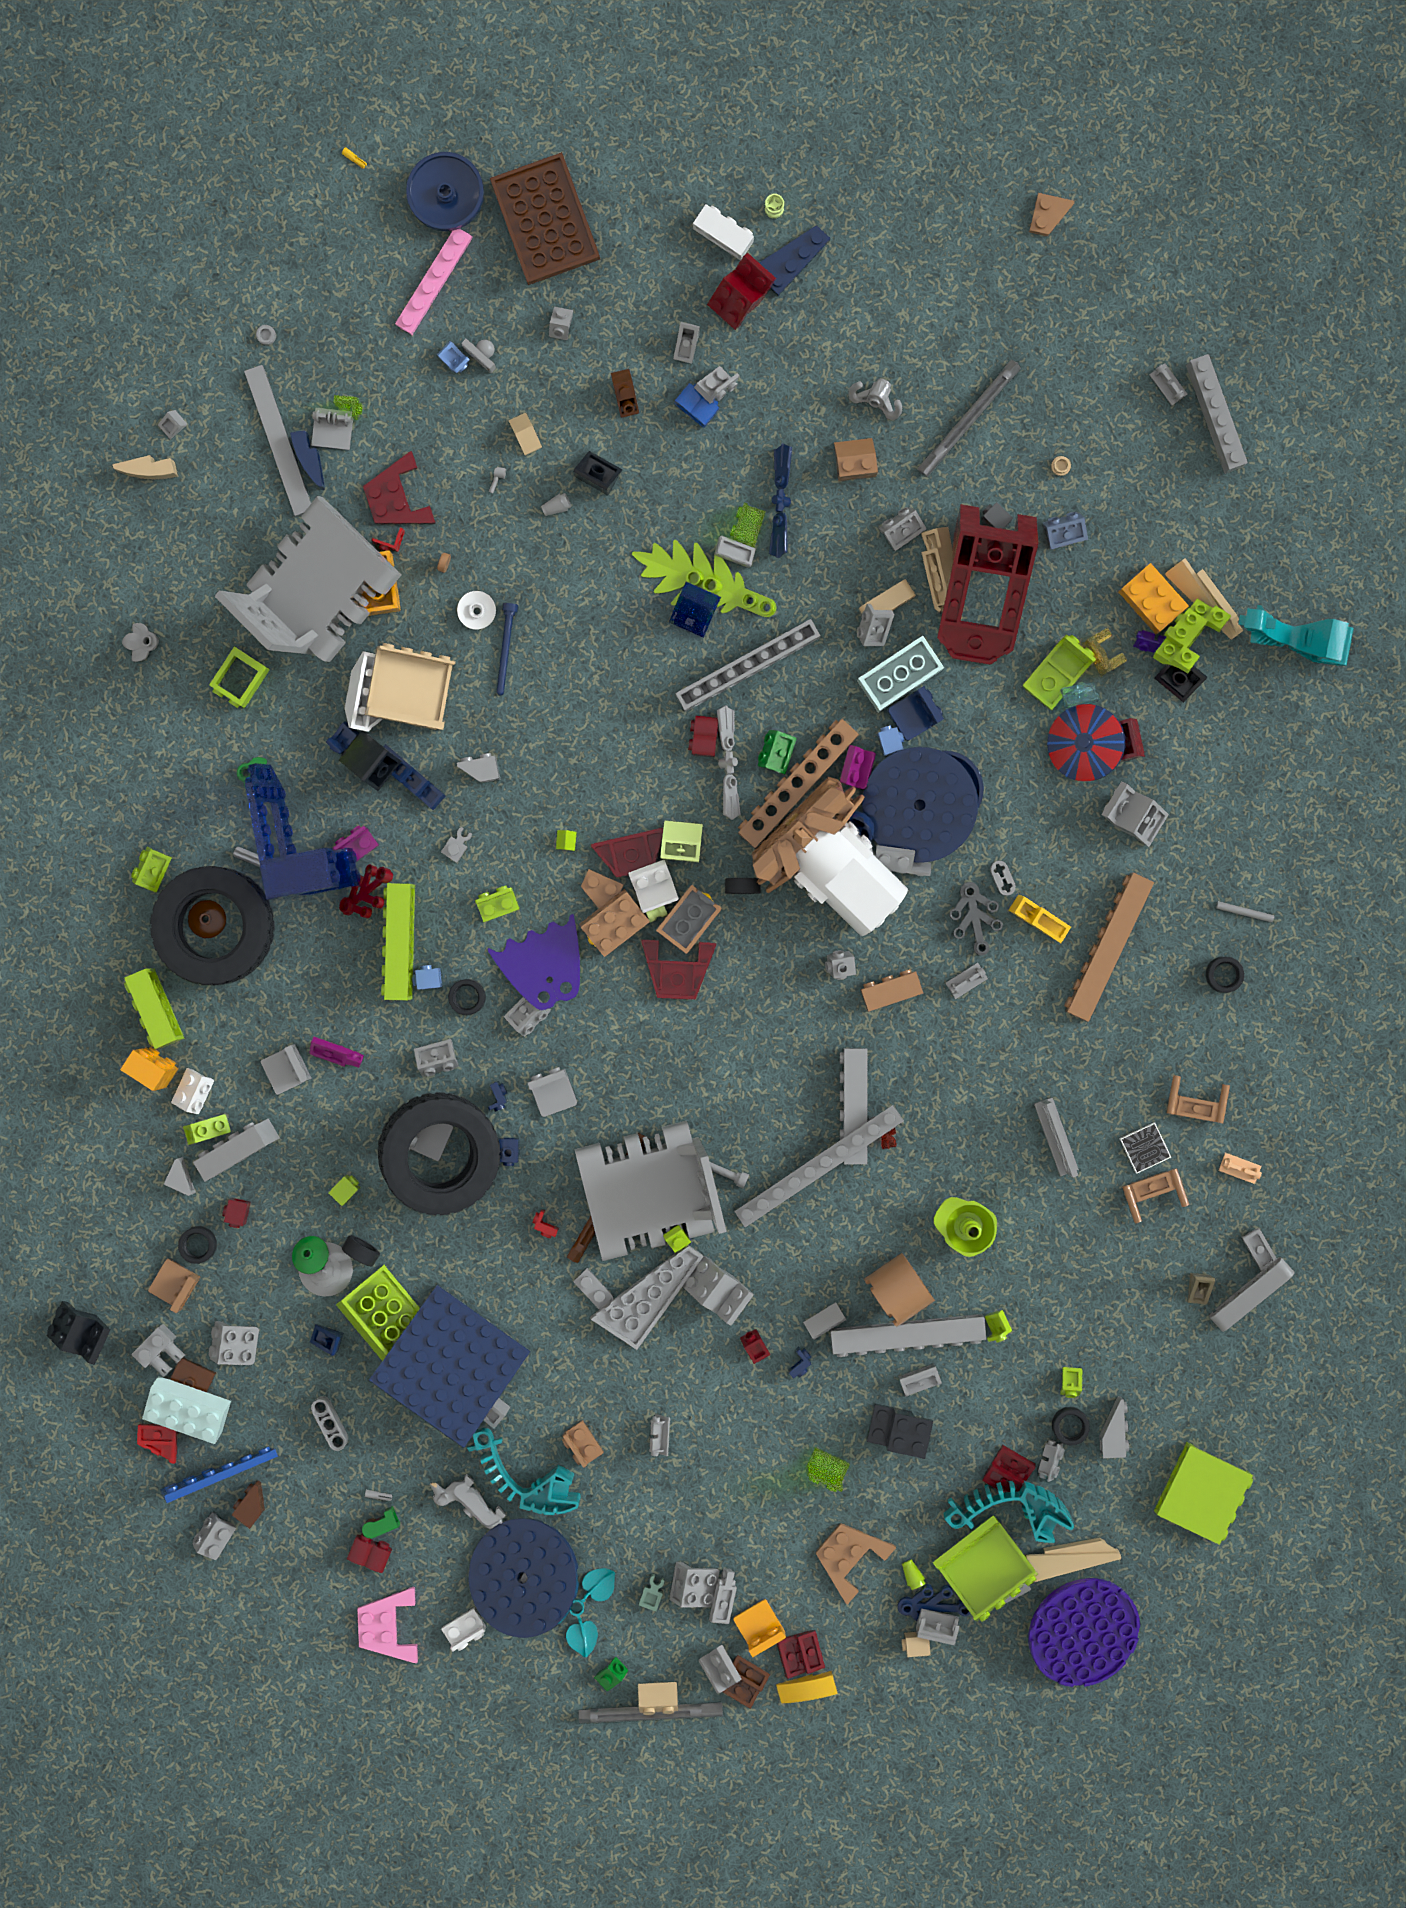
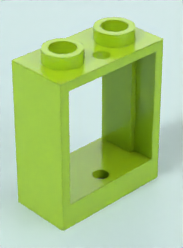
M234 647L209 685L214 688L212 692L221 698L225 695L230 699L228 702L236 708H239V706L245 708L270 669ZM236 657L258 671L241 699L219 686V683Z

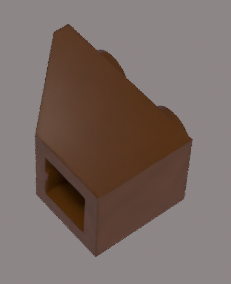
M625 369L611 373L621 418L639 414L630 370Z
M257 1481L254 1485L251 1483L244 1491L247 1494L243 1500L239 1498L232 1507L235 1509L232 1516L249 1529L265 1510L260 1481Z

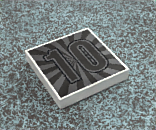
M1155 1122L1119 1138L1136 1174L1171 1158Z

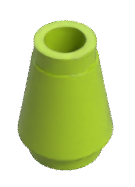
M910 1559L902 1563L907 1586H910L911 1590L923 1586L925 1578L913 1560Z

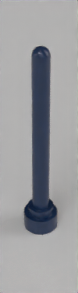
M503 603L502 608L505 615L496 691L499 696L504 694L513 616L518 612V605L512 603Z

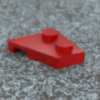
M138 1424L137 1444L145 1449H150L157 1456L160 1455L168 1459L170 1463H176L178 1431L158 1424Z

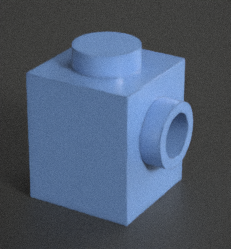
M890 725L880 729L881 732L877 736L884 756L903 750L902 742H904V737L897 727L892 728Z
M431 965L420 966V970H415V974H413V985L417 986V990L442 987L440 968L432 969Z

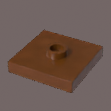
M183 1357L178 1362L170 1380L207 1392L216 1372Z

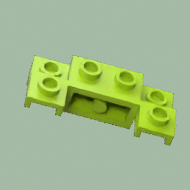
M1197 598L1184 614L1178 615L1175 620L1176 625L1168 628L1164 634L1166 639L1157 649L1153 658L1162 664L1172 665L1189 673L1200 657L1189 649L1204 630L1205 626L1220 632L1231 618V615L1215 605L1212 608Z

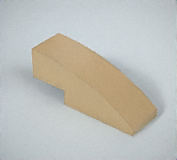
M148 455L112 464L117 472L142 479L178 477L175 462L171 458L155 462L154 458Z

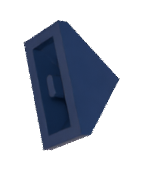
M315 1324L310 1343L334 1356L339 1350L344 1333Z

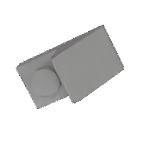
M684 322L680 323L673 359L692 364L700 326Z

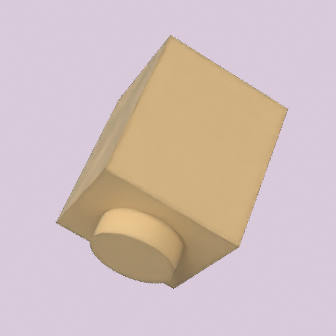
M917 1632L904 1633L905 1639H901L902 1651H906L907 1657L930 1655L928 1639L917 1637Z

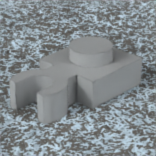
M463 827L458 829V837L455 839L451 836L441 853L458 863L468 848L464 845V842L472 837V833H469L467 837H462Z

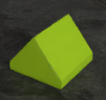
M557 830L556 849L575 851L577 832Z

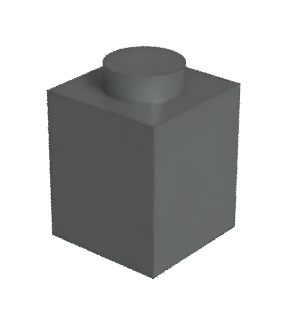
M997 502L993 506L989 504L982 512L984 514L982 520L989 527L1004 529L1013 519Z

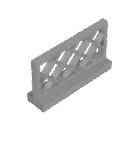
M1053 1098L1034 1103L1059 1175L1068 1174L1073 1178L1078 1176L1077 1170L1079 1169Z

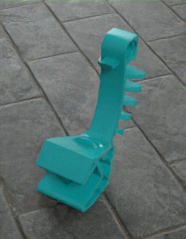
M1257 605V609L1248 608L1247 614L1240 615L1238 625L1244 626L1247 631H1251V643L1267 644L1268 646L1275 645L1277 647L1288 645L1289 649L1311 662L1337 666L1347 665L1354 629L1353 627H1348L1349 623L1325 619L1294 627L1274 619L1271 614L1264 610L1262 605Z
M480 1428L473 1434L475 1444L469 1445L467 1449L470 1452L491 1447V1451L482 1454L480 1461L481 1464H484L492 1458L494 1459L493 1462L485 1466L484 1472L487 1475L498 1468L499 1471L492 1475L490 1482L494 1484L503 1477L505 1481L500 1484L498 1491L502 1493L509 1486L512 1491L508 1494L507 1500L511 1501L517 1493L521 1496L520 1509L527 1511L532 1509L533 1512L538 1514L544 1513V1515L563 1514L578 1508L581 1499L580 1493L569 1492V1485L572 1484L574 1477L573 1472L557 1465L543 1478H538L536 1482H533L530 1488H522L505 1470L498 1454L496 1445L502 1443L503 1437L494 1439L493 1433L489 1428ZM479 1435H487L489 1441L482 1442L479 1439Z
M1009 1481L1010 1492L1004 1493L1001 1482L996 1483L999 1494L994 1496L991 1494L989 1485H984L988 1497L985 1500H982L978 1488L973 1490L978 1504L974 1506L970 1497L966 1494L964 1502L969 1510L966 1513L952 1498L947 1499L951 1507L943 1513L944 1519L952 1528L958 1529L967 1524L972 1530L974 1524L971 1519L985 1509L1002 1502L1018 1500L1023 1503L1024 1517L1030 1520L1036 1541L1055 1543L1053 1530L1056 1524L1068 1530L1074 1528L1068 1509L1058 1497H1055L1049 1490H1045V1488L1040 1486L1035 1487L1034 1484L1024 1481L1019 1492H1015L1013 1481ZM954 1514L961 1516L959 1520L951 1519Z

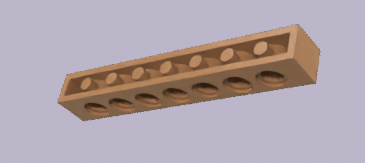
M843 719L840 722L834 721L828 728L831 730L827 736L823 734L815 742L818 746L814 750L810 748L803 755L805 760L801 764L796 763L790 770L792 774L788 779L783 777L777 784L779 787L775 793L771 791L764 798L766 803L762 807L758 805L751 812L753 817L749 821L745 819L740 824L738 834L754 849L858 737L859 734ZM837 735L840 737L841 743L833 745L830 738ZM821 749L826 750L828 758L820 759L817 755L818 751ZM806 764H813L815 772L808 774L804 769ZM800 778L802 786L800 788L793 787L792 779ZM781 792L789 794L787 802L779 800L778 796ZM768 806L775 807L776 815L768 816L765 811ZM756 820H760L764 824L763 829L760 831L753 828L752 824Z

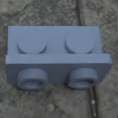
M1070 512L1065 517H1052L1048 521L1043 522L1050 549L1088 540L1085 519L1080 513Z

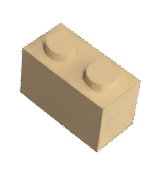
M677 1682L638 1684L640 1713L653 1715L655 1712L672 1714L674 1711H678Z

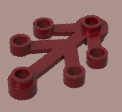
M367 865L364 876L358 874L354 876L349 897H344L340 901V911L347 916L355 912L363 918H370L372 909L367 906L360 907L357 904L360 901H365L372 904L373 907L381 909L384 905V898L379 896L373 897L369 894L382 883L386 884L392 881L393 873L391 870L385 867L377 869L374 865ZM371 877H375L376 879L369 884Z

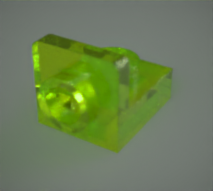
M334 395V405L342 411H350V408H352V417L354 420H358L359 415H362V403H360L359 399L352 396Z

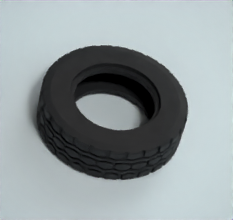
M203 866L179 874L165 886V889H162L152 909L150 932L155 951L158 952L157 955L170 971L180 978L195 984L223 985L236 982L248 976L264 961L274 938V914L267 896L255 881L236 870L216 866ZM217 893L229 898L237 906L242 916L243 931L238 944L232 951L222 957L213 959L198 954L190 947L184 936L183 920L187 909L195 900L207 894Z
M445 1092L423 1094L420 1097L417 1096L410 1099L409 1102L397 1108L398 1110L394 1111L388 1118L389 1121L385 1123L378 1142L380 1171L394 1196L414 1211L435 1216L437 1214H440V1216L450 1215V1213L463 1211L464 1208H469L477 1200L479 1201L492 1186L493 1179L496 1178L499 1170L498 1166H500L501 1157L499 1155L501 1151L497 1133L486 1115L469 1100L455 1094H445ZM435 1124H449L461 1129L466 1134L470 1146L469 1158L464 1169L453 1179L442 1183H429L417 1178L410 1171L408 1165V1151L413 1139L423 1129Z

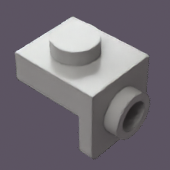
M554 307L549 325L550 337L568 340L573 310Z

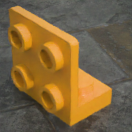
M766 1599L733 1618L748 1644L752 1657L786 1638L784 1628Z

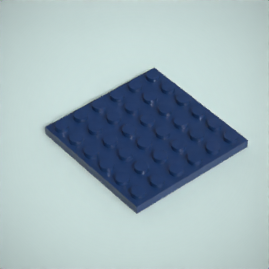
M437 1285L371 1376L369 1382L464 1448L531 1351Z

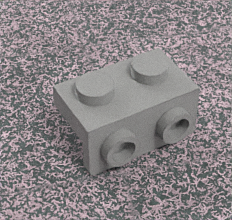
M212 1512L205 1519L202 1529L193 1539V1546L196 1552L217 1560L236 1530V1526L233 1523L218 1518L217 1514Z

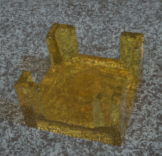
M1108 627L1082 643L1084 649L1087 647L1095 654L1096 660L1093 664L1101 677L1127 661L1123 653L1109 660L1105 650L1100 646L1101 643L1112 636Z

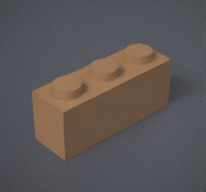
M911 969L900 972V976L893 978L892 975L884 977L882 982L875 984L874 981L863 984L864 988L860 989L868 1012L923 994L916 971L911 972Z

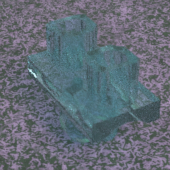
M1079 682L1076 686L1064 687L1060 690L1066 709L1080 704L1099 702L1100 700L1094 682L1087 684Z

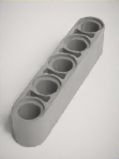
M1281 1257L1276 1259L1215 1309L1216 1312H1212L1209 1318L1222 1332L1226 1331L1287 1282L1295 1272Z

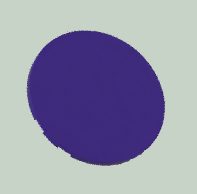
M1085 1578L1066 1583L1050 1593L1035 1611L1028 1632L1030 1654L1039 1670L1047 1678L1061 1685L1070 1687L1084 1685L1085 1687L1100 1683L1116 1674L1126 1664L1130 1654L1134 1653L1139 1640L1138 1633L1140 1628L1137 1608L1128 1594L1110 1581Z

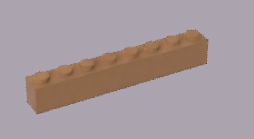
M1134 872L1124 877L1122 892H1118L1113 902L1116 903L1114 909H1110L1106 915L1105 928L1101 927L1097 937L1099 940L1097 945L1093 944L1090 949L1089 955L1091 957L1089 962H1085L1082 966L1081 972L1083 974L1081 979H1077L1072 989L1075 991L1072 997L1069 996L1065 1002V1012L1089 1022L1152 889L1153 881Z

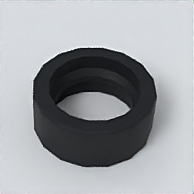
M725 878V894H760L761 885L757 883L759 878Z
M1222 956L1215 958L1209 963L1206 968L1205 977L1212 989L1217 992L1229 993L1241 986L1245 973L1243 966L1238 960ZM1223 963L1230 964L1236 971L1234 982L1228 986H1221L1214 979L1216 967Z
M464 979L454 983L450 988L448 999L450 1006L455 1012L461 1015H472L480 1011L484 1006L486 996L481 984L475 980ZM463 986H471L478 993V1001L471 1008H462L456 1001V993Z
M195 1226L186 1230L178 1241L180 1255L185 1261L192 1264H200L209 1260L217 1249L215 1235L210 1229L203 1226ZM201 1234L207 1238L209 1248L204 1255L194 1256L187 1250V1240L191 1235Z
M349 1235L342 1246L344 1253L370 1267L375 1264L380 1255V1252L374 1246L353 1235Z
M1064 1407L1054 1415L1052 1420V1430L1056 1438L1063 1444L1069 1446L1078 1445L1088 1437L1090 1431L1089 1421L1085 1414L1077 1408ZM1067 1415L1077 1416L1082 1423L1081 1432L1075 1437H1066L1060 1431V1421Z

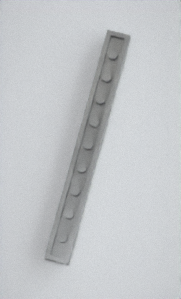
M892 1105L734 1212L744 1227H747L904 1120L894 1105Z

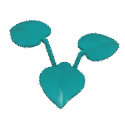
M600 1568L588 1572L582 1581L583 1588L588 1592L582 1599L575 1598L571 1606L570 1613L573 1616H577L579 1624H572L568 1628L566 1640L573 1650L585 1658L593 1651L596 1645L598 1631L592 1621L582 1623L580 1615L584 1612V1602L589 1595L595 1601H605L612 1595L615 1572L610 1569Z

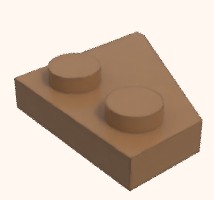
M1038 193L1029 232L1049 236L1074 205V201Z
M588 869L581 885L582 889L598 908L620 893L624 886Z

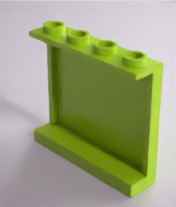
M1186 1442L1154 1512L1158 1516L1220 1545L1221 1541H1224L1228 1535L1227 1529L1230 1523L1232 1524L1236 1518L1235 1512L1238 1506H1241L1244 1502V1493L1246 1489L1251 1487L1253 1475L1247 1470L1244 1471Z
M994 1515L933 1562L977 1622L979 1620L981 1622L986 1620L990 1616L989 1612L994 1608L998 1610L1003 1607L1008 1597L1014 1598L1021 1592L1020 1588L1025 1584L1027 1586L1031 1585L1037 1580L1035 1576L1038 1575L1034 1567Z

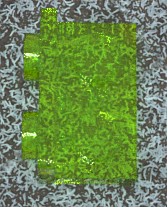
M745 502L743 507L739 506L736 518H739L737 526L733 525L730 536L733 537L732 540L755 548L766 511L748 506V503Z

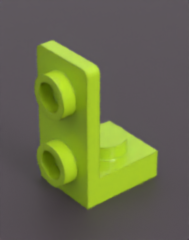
M225 1114L183 1126L188 1145L231 1132Z

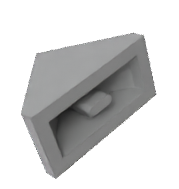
M181 1157L175 1159L164 1185L189 1196L196 1193L185 1161Z

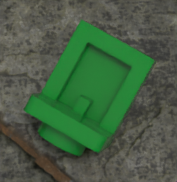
M615 1657L594 1678L606 1691H609L623 1680L628 1669Z

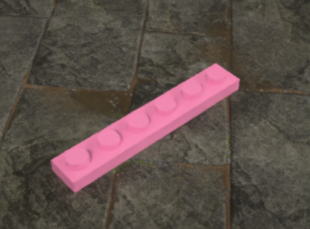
M461 229L452 231L396 321L395 325L413 335L471 242V235Z

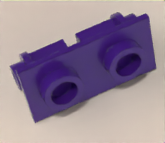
M1145 630L1138 631L1133 647L1141 651L1155 653L1166 637L1159 635L1158 639L1154 640V633Z

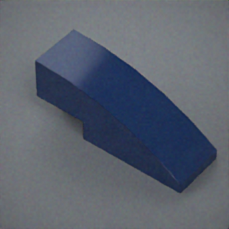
M306 430L291 432L293 447L301 465L314 483L321 490H325L319 451L316 448L311 449L309 435Z

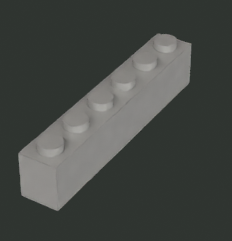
M1207 354L1190 360L1186 368L1224 473L1243 468L1248 462L1210 356Z
M843 1048V1052H840V1064H843V1071H840V1083H843V1091H840V1102H843V1110H840V1121H843V1129H840V1140L867 1123V1048ZM867 1146L843 1163L867 1164Z

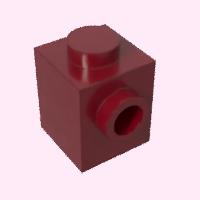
M237 1198L229 1199L228 1205L224 1206L222 1216L225 1217L224 1222L229 1223L228 1226L233 1228L244 1226L247 1222L251 1202Z

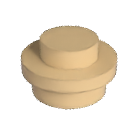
M1064 456L1056 457L1051 464L1053 473L1058 476L1066 475L1071 468L1070 461Z

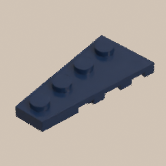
M816 225L761 261L760 264L776 278L770 289L779 296L831 238Z

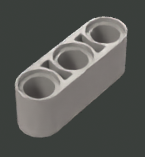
M320 1396L311 1405L312 1413L330 1448L334 1451H340L348 1442V1434L329 1398ZM317 1403H324L326 1410L318 1409ZM326 1420H333L334 1427H328ZM334 1437H341L343 1444H337Z

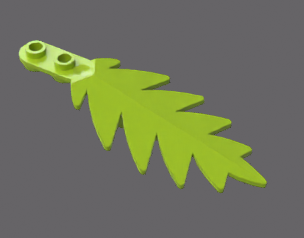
M677 540L673 541V559L657 543H653L652 554L632 552V555L639 562L647 566L641 574L642 577L657 578L666 576L656 587L654 593H665L684 587L671 602L672 606L691 602L704 596L692 610L693 614L709 611L724 604L725 606L722 608L721 613H727L737 606L763 617H771L776 612L777 606L774 600L746 589L739 572H736L734 582L723 558L714 555L713 572L708 558L698 543H694L693 564L687 552ZM752 597L753 603L748 604V599ZM767 604L770 605L769 611H765V606Z

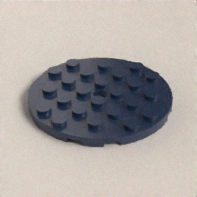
M911 747L888 756L870 775L863 794L865 797L862 802L863 813L869 816L874 824L873 839L879 846L915 850L914 862L918 863L936 861L957 850L971 834L978 814V794L967 769L950 754L930 747ZM921 799L925 802L923 810L916 809V800Z
M511 1519L489 1530L477 1544L469 1566V1588L478 1612L489 1625L499 1632L512 1637H534L555 1628L570 1612L578 1592V1565L570 1544L554 1527H550L537 1519ZM521 1572L527 1575L525 1583L519 1581Z

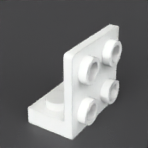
M665 860L629 872V877L643 913L678 900Z

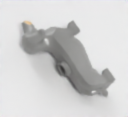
M468 1474L464 1476V1480L454 1481L446 1489H443L437 1483H430L434 1492L433 1500L437 1505L445 1506L451 1501H459L465 1507L463 1511L470 1518L474 1516L488 1529H492L496 1525L505 1522L503 1518L506 1516V1513L499 1506L496 1507V1512L488 1508L480 1492L471 1486L474 1480Z

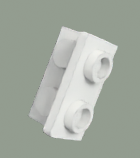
M474 1607L443 1626L441 1630L450 1642V1649L453 1652L456 1649L458 1651L464 1649L468 1645L467 1642L472 1639L475 1641L480 1639L484 1635L486 1625Z

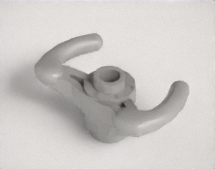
M877 379L870 389L857 394L856 391L863 386L861 381L854 383L849 388L848 395L850 401L853 403L867 402L872 407H879L889 420L897 419L902 413L900 400H895V411H893L888 397L891 392V384L885 379Z

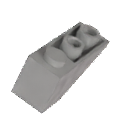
M1121 1396L1117 1397L1099 1435L1100 1455L1102 1458H1125L1126 1452L1129 1451L1128 1440H1125V1432H1128V1422L1125 1421L1124 1413H1127L1126 1401L1124 1402Z

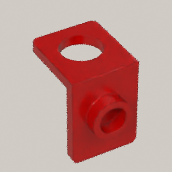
M400 527L394 545L374 538L371 541L379 545V549L383 551L391 549L398 552L405 530Z

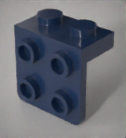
M924 686L888 708L890 717L906 741L913 739L944 719L941 709L932 700L931 692L925 689Z

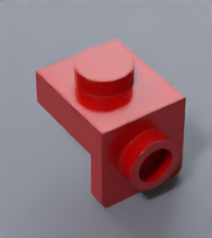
M542 1209L540 1213L536 1212L532 1222L535 1224L534 1229L540 1231V1235L544 1237H556L559 1228L542 1221L545 1210Z

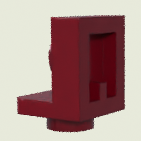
M757 1329L749 1331L740 1337L753 1364L770 1356V1352Z

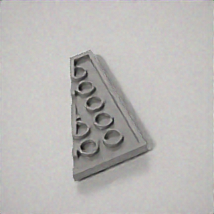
M689 1245L685 1246L593 1314L590 1319L637 1350L702 1260L703 1254Z

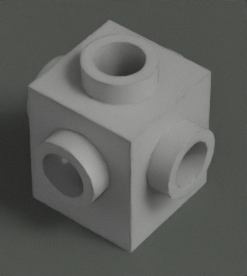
M838 950L834 951L833 954L827 955V962H825L826 972L833 978L842 980L847 976L856 975L855 959L849 951Z

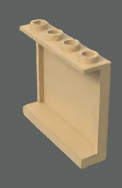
M383 643L382 646L376 648L365 715L434 730H443L444 709L452 665H455V661H450L448 656L439 655V658L431 657L432 653L420 651V654L413 653V649L402 647L399 650L394 649L392 644Z

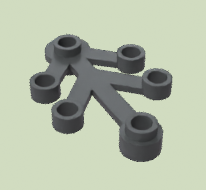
M967 882L960 889L961 899L955 908L949 912V917L952 920H958L961 917V910L968 902L969 911L960 925L954 929L953 936L957 939L963 938L965 930L972 921L976 939L973 950L977 955L983 956L988 953L989 944L984 941L980 920L990 925L994 931L1001 930L1003 923L979 910L976 901L985 905L989 912H996L999 904L981 895L979 887L975 883ZM968 888L973 889L972 895L967 894L966 891ZM991 903H995V910L989 908ZM953 911L958 912L959 915L957 918L952 917ZM994 922L1000 923L998 929L993 927ZM958 929L962 931V936L960 937L956 936ZM980 944H983L985 946V950L983 952L979 951L978 949Z

